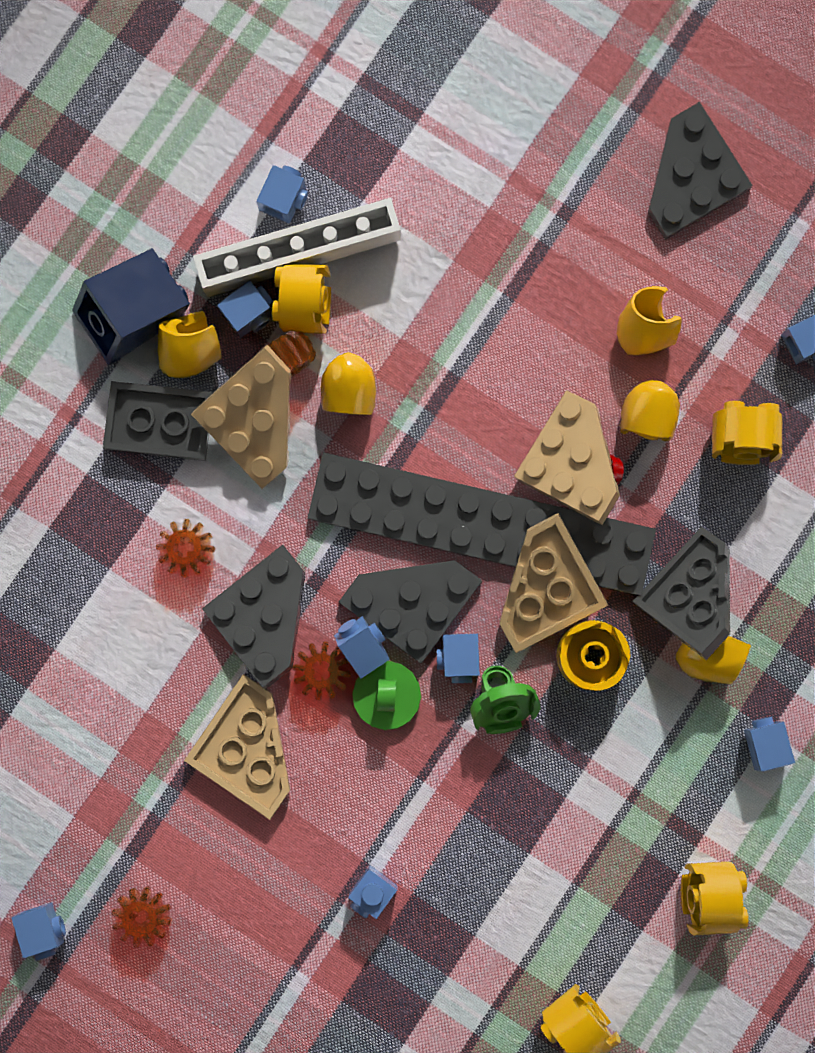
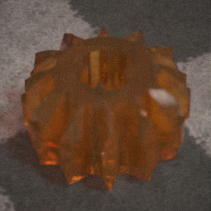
M289 331L276 340L271 341L268 345L291 370V378L308 367L316 357V351L312 346L313 343L302 331Z
M184 519L182 530H180L176 522H171L170 528L173 534L170 535L165 531L160 533L162 538L168 540L167 544H156L157 550L167 551L158 561L161 564L172 561L167 570L171 574H174L180 567L181 577L187 578L189 567L191 566L193 572L196 575H200L202 571L198 563L201 561L207 566H210L212 563L210 559L204 557V553H215L216 550L214 546L204 545L213 538L212 534L209 532L200 536L204 525L200 522L194 526L192 531L189 519ZM185 540H189L188 543L194 546V549L187 552V557H182L184 554L178 551V546H183Z
M324 641L321 653L318 654L317 647L314 643L309 644V650L312 654L310 658L304 652L300 651L298 653V657L305 661L306 664L305 666L293 665V670L304 671V676L294 679L295 684H301L305 681L309 683L303 689L302 693L304 695H308L316 687L315 699L321 700L323 688H326L330 699L336 697L332 685L335 684L341 690L347 688L345 683L339 681L338 678L339 676L351 677L352 673L350 671H340V666L347 665L349 661L347 658L339 661L335 659L341 653L338 646L331 655H328L329 643ZM323 661H326L330 665L328 672L331 675L327 680H325V677H321V681L315 678L317 671L314 669V666L317 662L323 665Z
M148 886L143 888L141 896L135 887L129 890L130 899L121 895L117 901L122 908L112 910V916L122 919L112 926L113 930L124 928L126 932L121 935L120 940L125 942L130 936H134L133 947L136 948L141 945L143 938L149 947L154 945V935L162 939L166 935V931L162 926L172 923V918L162 915V913L171 909V905L167 903L160 906L157 903L163 897L161 892H158L153 899L150 898L151 888ZM145 910L149 914L145 919L149 920V922L144 921L139 924L135 920L138 914L134 913L135 911L139 913Z

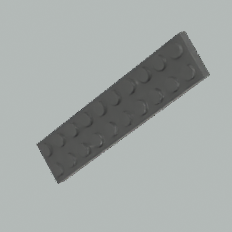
M325 452L322 454L307 517L308 520L516 568L527 529L558 513L598 587L636 596H642L656 532L654 528L606 518L603 525L572 509Z

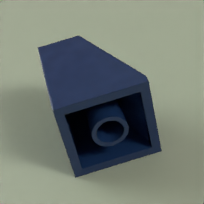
M151 248L83 281L72 311L107 364L111 365L157 335L161 322L182 317L190 303L184 288L177 285L170 275L166 261L158 257L154 249Z

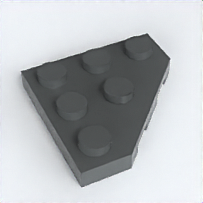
M700 102L674 116L669 122L648 213L666 240L749 191L753 186Z
M701 527L643 589L642 596L638 595L632 602L639 610L705 660L730 635V549L725 542Z
M283 544L202 608L265 690L293 668L295 655L293 651L301 611L300 600L306 574Z
M455 560L365 573L357 576L339 600V603L359 618L363 616L368 625L375 623L384 637L419 663H422L482 580Z

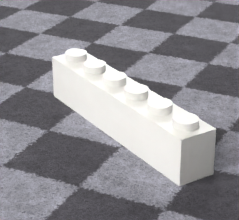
M388 198L197 254L193 258L202 288L206 296L210 297L238 289L248 281L255 284L275 278L276 267H283L286 264L319 265L400 241L401 229L392 200Z

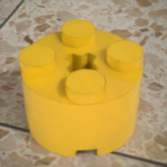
M286 264L283 267H276L274 279L275 286L279 287V301H273L272 318L273 321H279V328L283 332L326 333L327 330L322 324L329 325L331 313V287L325 286L324 277H330L328 265Z
M742 401L725 402L724 409L715 412L712 416V457L716 459L718 455H721V462L737 465L760 464V458L768 456L769 463L781 459L782 414L779 412V405L775 403H762L755 407L745 406V403Z
M590 620L573 626L562 636L557 647V664L563 677L573 686L583 690H605L617 684L624 676L630 660V648L620 630L606 622ZM588 647H591L592 650L600 651L601 656L596 658L598 664L594 665L592 661H586L585 655L589 653Z
M730 861L686 864L684 868L689 870V874L682 875L680 890L683 914H690L692 924H686L689 932L693 936L737 933L740 929L747 928L748 913L746 908L743 907L742 894L747 890V879L744 871H737L734 864Z
M577 984L573 985L542 1011V1019L544 1021V1024L540 1026L542 1032L551 1043L554 1044L558 1041L566 1053H608L621 1042L617 1031L611 1035L606 1026L611 1021L601 1007L586 991L579 995L580 986Z

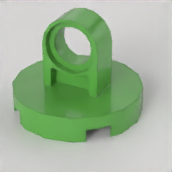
M392 661L385 662L363 678L358 677L352 693L354 707L360 718L371 727L383 730L396 729L408 723L418 711L421 700L420 685L413 672L404 665Z
M491 666L482 675V694L473 701L470 712L476 729L479 730V727H484L487 734H503L523 727L521 721L529 715L533 720L537 717L541 708L535 689L530 685L515 683L513 675L507 668ZM491 678H500L506 684L492 688L488 681Z

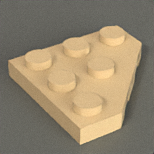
M268 345L259 351L191 414L261 489L285 470L289 464L288 433L290 427L289 388L291 384V370Z
M566 390L514 477L519 482L603 525L620 494L614 478L607 442L603 435L599 411L594 403Z
M558 513L528 528L499 621L515 653L608 606L606 599Z
M243 674L184 761L269 820L273 817L291 789L273 693L267 689L265 690L260 684Z

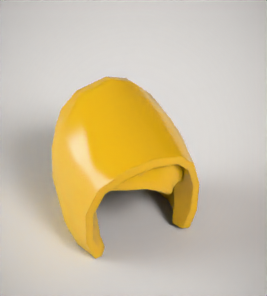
M652 286L640 289L632 296L620 314L616 334L620 346L628 355L654 353L676 344L682 319L679 316H674L666 320L663 316L662 300L664 294L668 291L667 287Z
M204 311L194 312L163 321L159 324V368L169 377L188 378L195 376L221 360V349L215 327L213 325L208 327Z
M346 352L337 356L328 364L322 375L320 386L322 410L344 414L372 415L376 397V382L373 369L362 357L353 353Z
M657 380L645 381L635 386L623 403L620 432L626 435L631 431L649 440L662 439L665 442L670 441L675 434L680 409V402L675 391L664 382Z
M728 636L714 653L705 660L686 644L682 643L676 652L675 659L682 671L691 678L705 682L731 685L741 672L751 645Z

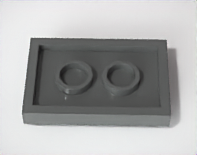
M111 381L103 449L206 461L209 433L191 414L213 392Z

